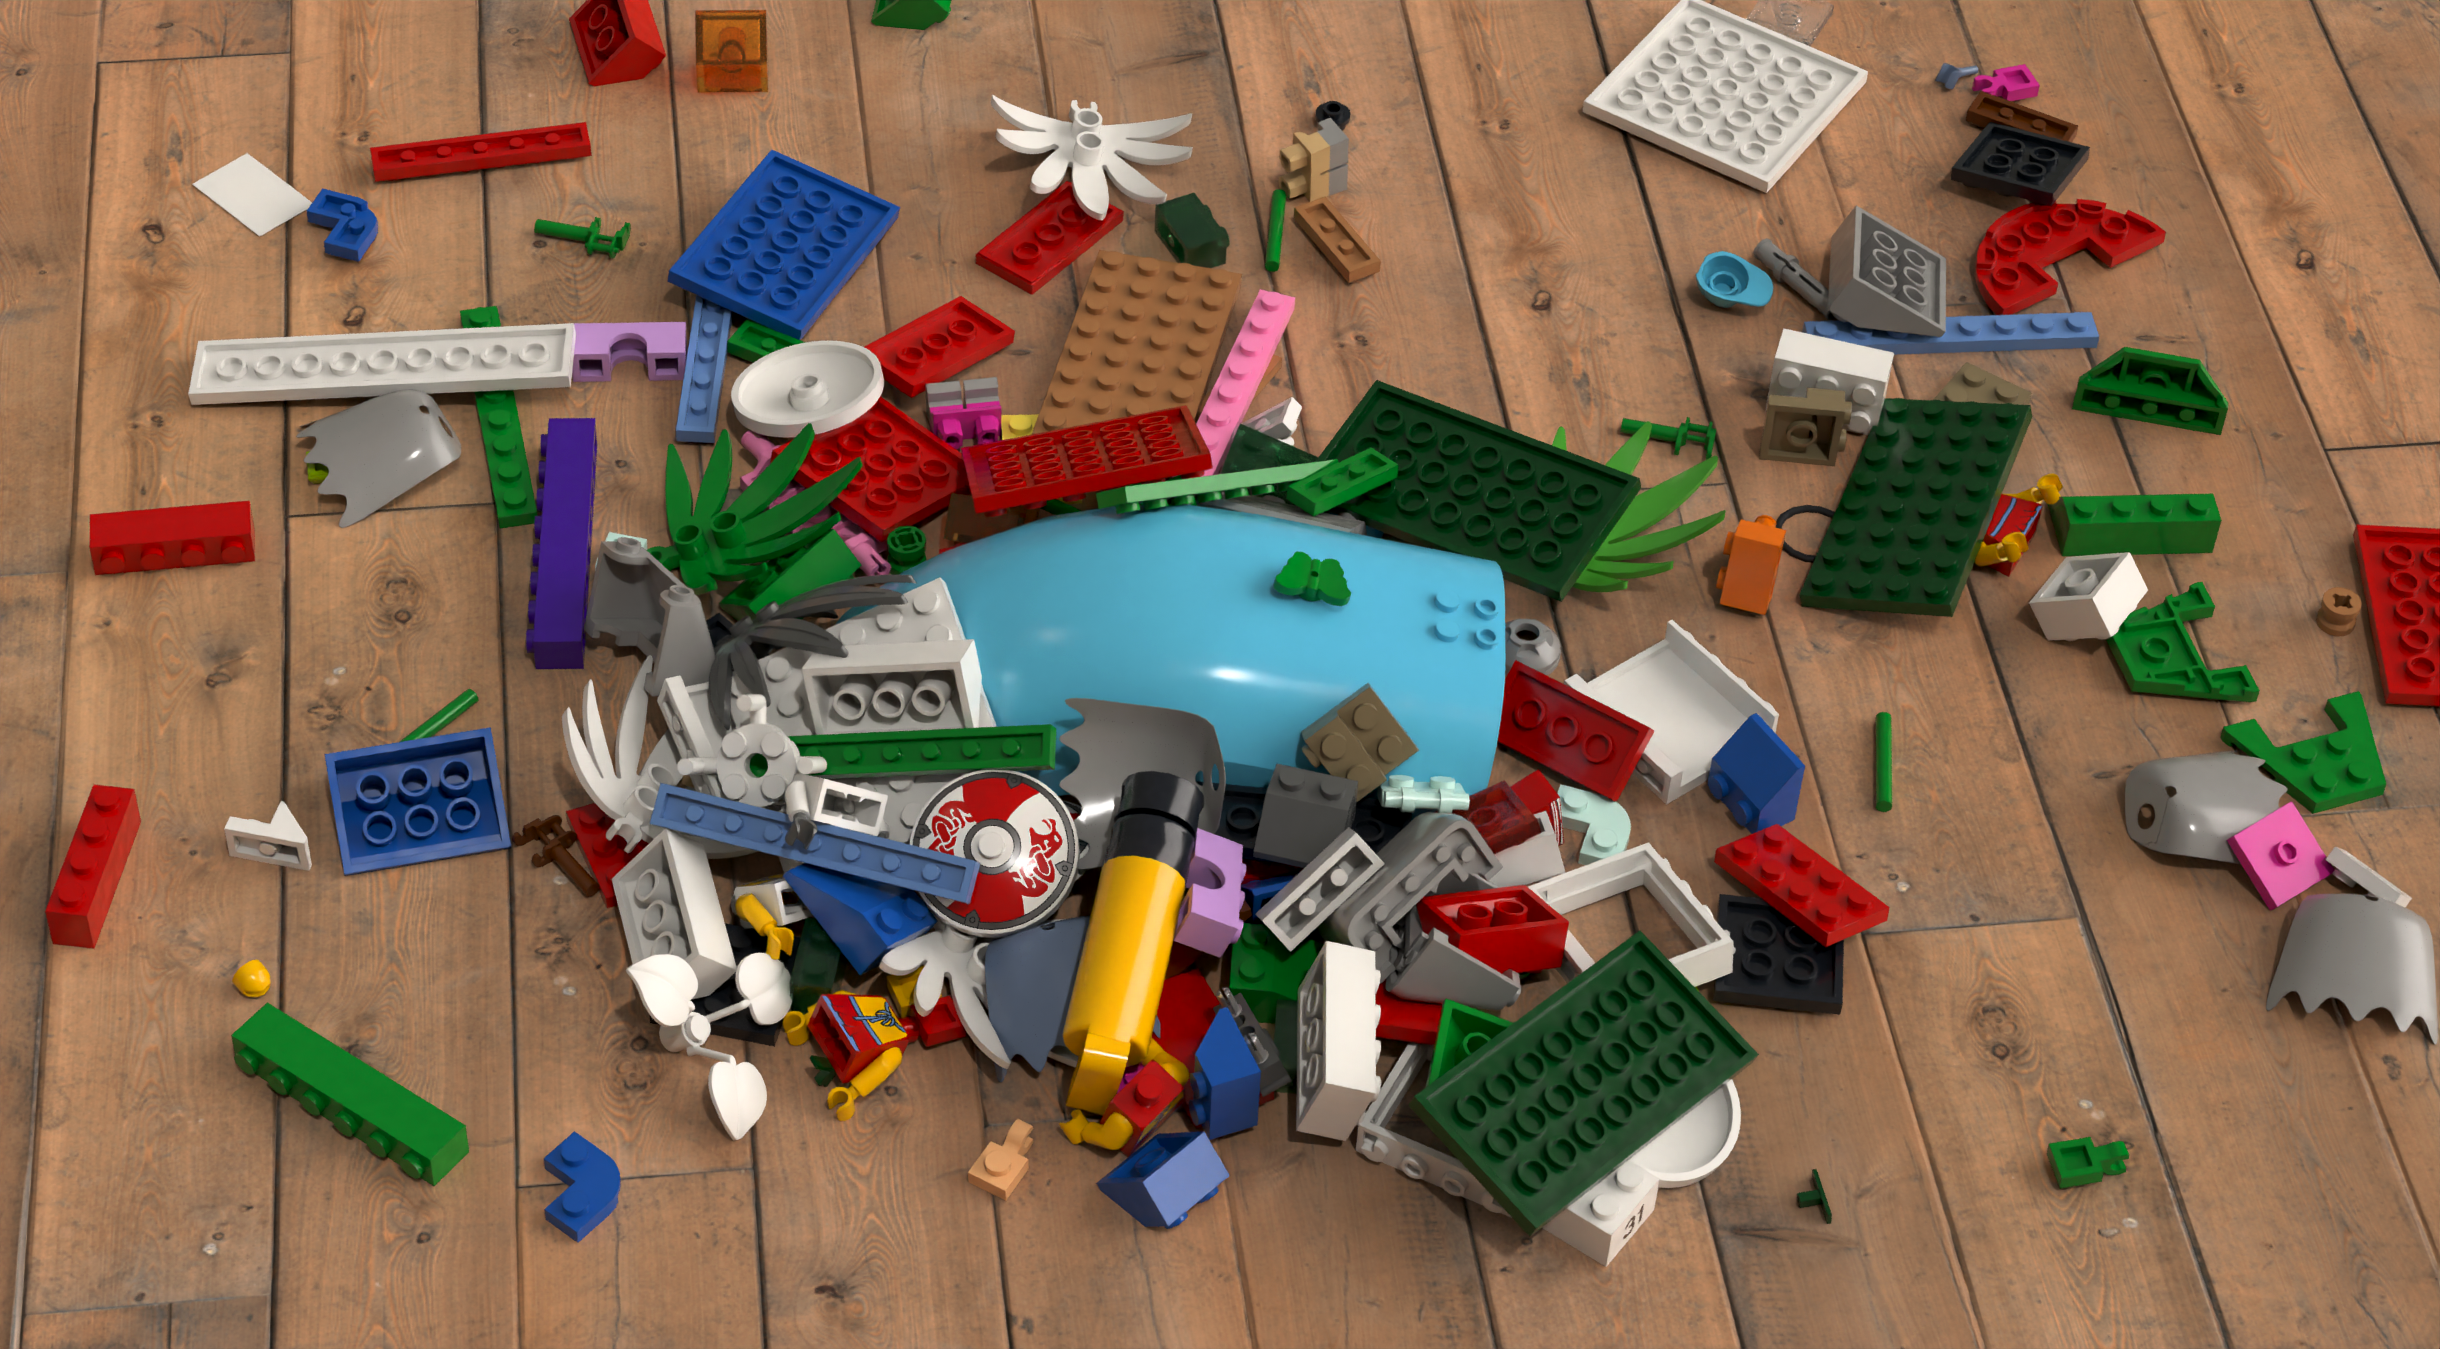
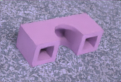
M686 322L574 323L576 341L572 369L573 382L611 381L613 368L617 364L629 360L639 361L647 366L649 381L684 379L687 359Z
M1197 828V839L1194 842V851L1191 855L1190 870L1186 883V888H1189V891L1182 901L1174 941L1221 958L1230 943L1235 944L1238 941L1243 929V920L1239 919V912L1245 898V892L1241 891V883L1246 872V864L1242 863V844Z

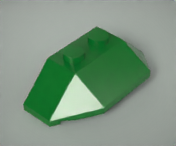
M2123 347L2079 377L2072 410L2221 435L2229 403L2200 359Z

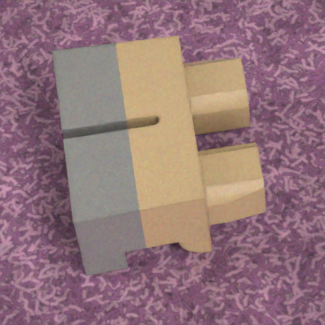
M1331 118L1318 122V131L1310 135L1303 132L1293 133V145L1280 149L1279 159L1281 165L1290 173L1279 177V187L1286 192L1288 199L1303 194L1311 202L1347 190L1348 165L1346 163H1348L1349 138Z

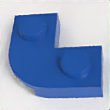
M322 188L307 209L308 222L333 228L324 241L326 254L359 262L378 234L377 218L368 209V202L361 198Z
M574 1131L544 1158L545 1169L569 1186L544 1210L545 1218L548 1222L579 1243L616 1208L621 1180L619 1169L614 1160Z

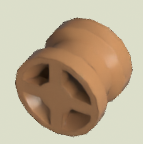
M2334 587L2328 589L2323 595L2322 607L2317 614L2316 622L2318 627L2325 633L2333 636H2346L2350 634L2355 628L2356 616L2361 610L2362 602L2360 597L2347 588Z

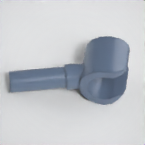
M1943 63L1935 81L1945 83L1944 86L1948 89H1954L1959 78L1977 74L1978 67L1974 65L1957 68Z

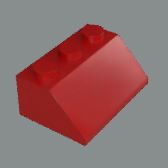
M586 0L569 18L588 82L594 87L644 79L666 57L648 0Z
M1526 885L1424 896L1416 904L1424 933L1429 935L1430 931L1436 928L1448 935L1449 944L1501 974L1508 969L1517 973L1527 972L1535 974L1541 973L1544 969L1561 967L1569 921Z

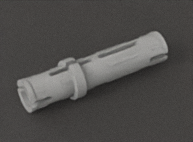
M1768 238L1763 239L1757 244L1753 251L1754 257L1773 271V276L1776 280L1782 283L1786 282L1825 315L1828 320L1835 318L1831 311L1828 310L1829 290L1799 265V260L1795 256L1785 254Z

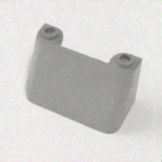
M621 537L617 539V542L601 541L584 630L592 638H599L600 633L613 634L616 636L615 643L618 646H637L647 656L651 655L655 663L653 672L646 673L644 689L651 696H659L666 678L681 676L685 687L709 682L711 666L716 655L701 601L694 594V591L686 587L655 557L641 547V542L638 540Z
M1426 812L1415 817L1376 854L1385 864L1317 927L1319 934L1325 942L1330 941L1375 951V969L1380 970V983L1396 970L1389 960V951L1392 944L1396 947L1402 940L1392 926L1449 872L1462 882L1471 873L1478 874L1486 881H1489L1503 868L1475 826L1460 815Z
M1449 872L1425 896L1501 887L1491 881H1486L1478 874H1468L1469 877L1462 882ZM1416 904L1392 926L1402 941L1396 947L1392 944L1389 951V960L1396 968L1386 978V991L1403 1000L1443 1004L1445 999H1449L1471 1008L1497 1011L1505 1006L1511 1007L1518 999L1522 986L1520 985V978L1517 972L1508 969L1501 974L1449 944L1448 935L1436 928H1433L1429 935L1424 933Z

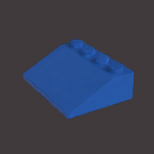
M491 727L324 754L344 876L511 848Z

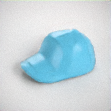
M1720 251L1707 255L1698 273H1696L1697 286L1702 295L1714 305L1722 308H1730L1736 303L1757 307L1765 306L1773 295V283L1768 274L1745 259L1729 252Z

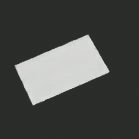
M248 153L192 184L258 236L264 235L304 212L312 204L310 200Z

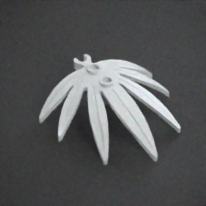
M992 94V107L1009 123L1024 130L997 129L995 137L1001 144L1025 154H1039L1052 149L1056 150L1035 170L1031 179L1030 189L1038 194H1046L1053 191L1063 180L1067 167H1071V181L1075 199L1085 213L1097 220H1103L1106 217L1109 205L1108 186L1103 170L1106 171L1111 181L1121 192L1134 200L1148 204H1162L1166 201L1167 194L1151 183L1119 156L1139 164L1168 165L1187 160L1192 154L1193 147L1150 143L1169 137L1187 127L1191 123L1192 113L1155 121L1102 125V116L1097 112L1098 107L1095 102L1090 103V108L1080 109L1077 106V100H1072L1069 111V118L1073 121L1071 123L1021 109Z
M651 655L641 665L622 709L615 746L616 775L605 740L593 681L591 679L583 691L582 716L586 746L577 729L570 708L568 707L562 714L564 739L574 771L591 799L601 810L615 820L606 832V838L611 840L615 835L625 838L627 845L624 851L627 853L632 852L641 839L650 843L665 829L650 824L660 783L676 786L683 777L677 770V764L682 757L669 729L648 756L639 775L636 773L647 715L649 693L644 689L646 673L652 672L653 658ZM689 786L685 788L688 790L696 791L695 788ZM671 830L703 844L707 859L731 858L757 852Z
M931 911L938 920L933 926L936 931L892 949L882 958L879 967L888 974L902 976L914 972L922 964L925 965L914 988L915 1008L923 1017L927 1016L934 1009L941 994L944 977H947L950 982L951 995L956 1012L966 1032L984 1054L1002 1068L1008 1069L1011 1061L979 1001L980 999L988 1009L985 954L988 945L998 938L979 937L961 932L940 920ZM1065 919L1045 920L1038 926ZM1061 1045L1054 1046L1048 1054L1049 1057L1076 1067L1079 1057L1073 1054L1066 1046Z

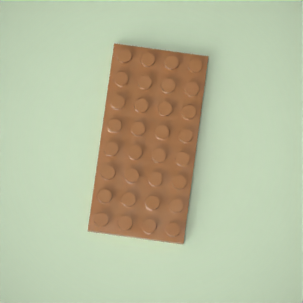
M1099 250L1032 434L1187 405L1196 423L1241 288L1242 274L1229 272L1224 269H1211L1193 266L1188 263H1175L1152 257L1122 254L1117 251Z

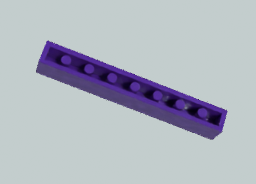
M549 418L548 434H541L540 443L541 457H546V461H539V484H544V488H537V511L542 512V516H535L534 523L535 539H540V544H533L532 549L533 567H538V572H531L530 576L531 595H536V600H529L528 603L529 624H534V629H527L526 649L527 653H534L536 669H584L586 645L584 626L588 611L598 448L595 418Z

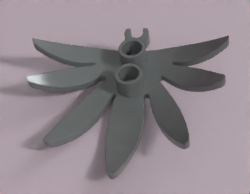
M872 575L833 582L797 595L780 605L774 600L755 614L757 618L751 620L749 616H745L729 629L731 635L723 637L716 643L717 646L714 647L716 656L709 676L712 704L718 719L726 730L730 729L732 665L747 689L752 694L763 695L766 699V707H769L771 700L758 660L765 657L774 648L779 650L783 647L842 658L848 657L849 654L844 645L831 633L811 622L795 618L819 617L836 619L839 617L835 613V609L907 604L908 601L902 593L860 585L889 582L917 584L912 575Z

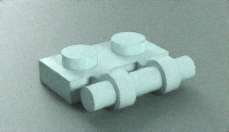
M1391 775L1389 776V781H1385L1377 787V798L1381 806L1399 808L1400 812L1414 813L1416 808L1436 809L1438 813L1452 814V810L1469 809V794H1466L1461 783H1455V779L1451 777L1435 776L1430 778V782H1414V778L1411 776Z

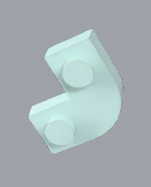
M1560 784L1557 794L1560 796L1563 828L1586 833L1578 863L1588 865L1626 851L1631 823L1625 809L1616 801L1614 802L1601 794Z

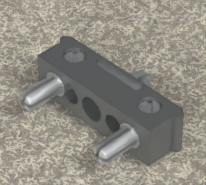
M1224 987L1222 989L1228 1000H1225L1221 991L1218 990L1216 997L1220 1004L1215 1006L1213 1010L1217 1014L1219 1009L1228 1007L1261 1071L1260 1093L1264 1097L1291 1082V1079L1279 1059L1280 1051L1268 1031L1265 1028H1261L1241 992L1233 996L1230 989Z

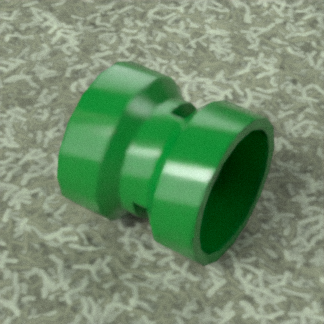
M900 526L889 533L887 537L889 555L887 558L888 563L891 565V575H899L926 561V536L922 530L913 526Z

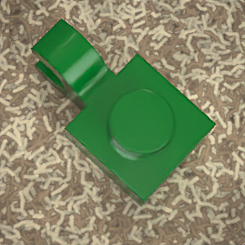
M2091 1137L2049 1143L2047 1149V1156L2060 1189L2102 1182L2104 1173L2107 1175L2125 1173L2126 1166L2123 1160L2129 1159V1153L2124 1142L2116 1141L2094 1147Z

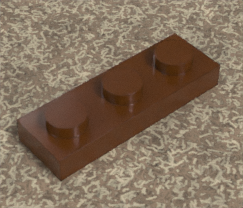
M1983 91L1979 92L1969 107L1966 116L1967 122L1985 128L1989 122L2068 142H2073L2078 130V125Z

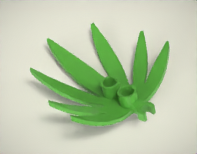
M1647 421L1605 465L1632 475L1651 435V422ZM1560 426L1552 446L1567 451L1565 429ZM1713 456L1637 495L1572 587L1589 592L1619 591L1627 588L1628 580L1618 579L1646 577L1673 569L1674 561L1661 563L1613 561L1640 558L1671 549L1703 534L1723 521L1725 510L1677 527L1628 539L1655 525L1683 504L1717 467L1718 456Z

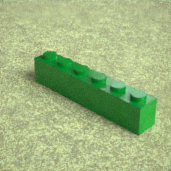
M268 1002L231 1035L235 1053L234 1060L241 1070L247 1074H256L261 1077L277 1093L281 1095L288 1094L296 1099L310 1114L314 1116L321 1115L331 1121L342 1134L348 1137L353 1135L366 1143L377 1156L382 1158L388 1157L412 1178L418 1179L420 1177L432 1186H435L469 1153L466 1125Z

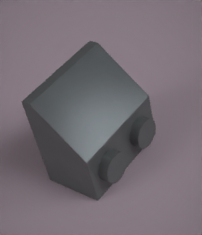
M1276 764L1264 800L1253 857L1305 868L1348 827H1352L1356 814L1358 781Z

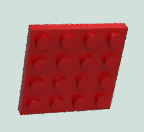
M881 396L859 418L839 428L815 434L805 460L793 477L802 486L809 488L857 457H860L863 464L862 468L829 505L880 542L886 540L889 533L896 528L912 526L971 493L962 453ZM791 441L772 450L770 463L773 462V460L789 445Z

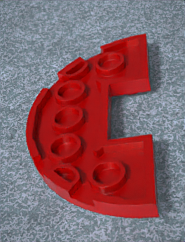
M2077 199L2076 204H2057L2055 201L2052 206L2035 205L2033 203L2025 204L2005 213L1987 229L1984 239L1979 244L1975 261L1976 283L1983 299L1996 315H2012L2056 294L2058 282L2042 268L2084 248L2090 250L2111 268L2164 243L2166 231L2145 217L2130 210L2126 214L2106 209L2107 203L2094 200Z

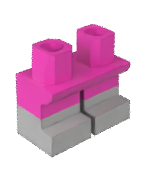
M997 377L963 380V405L959 381L925 384L926 414L930 430L933 434L955 449H959L963 445V439L977 438L978 444L998 441V436H1001V405L998 397Z

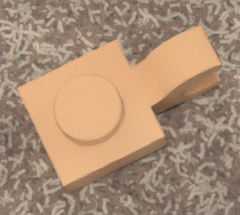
M1017 1119L1011 1126L1003 1146L990 1141L969 1170L968 1182L1006 1201L1029 1169V1159L1023 1156L1033 1144V1139L1028 1137L1033 1130V1126Z

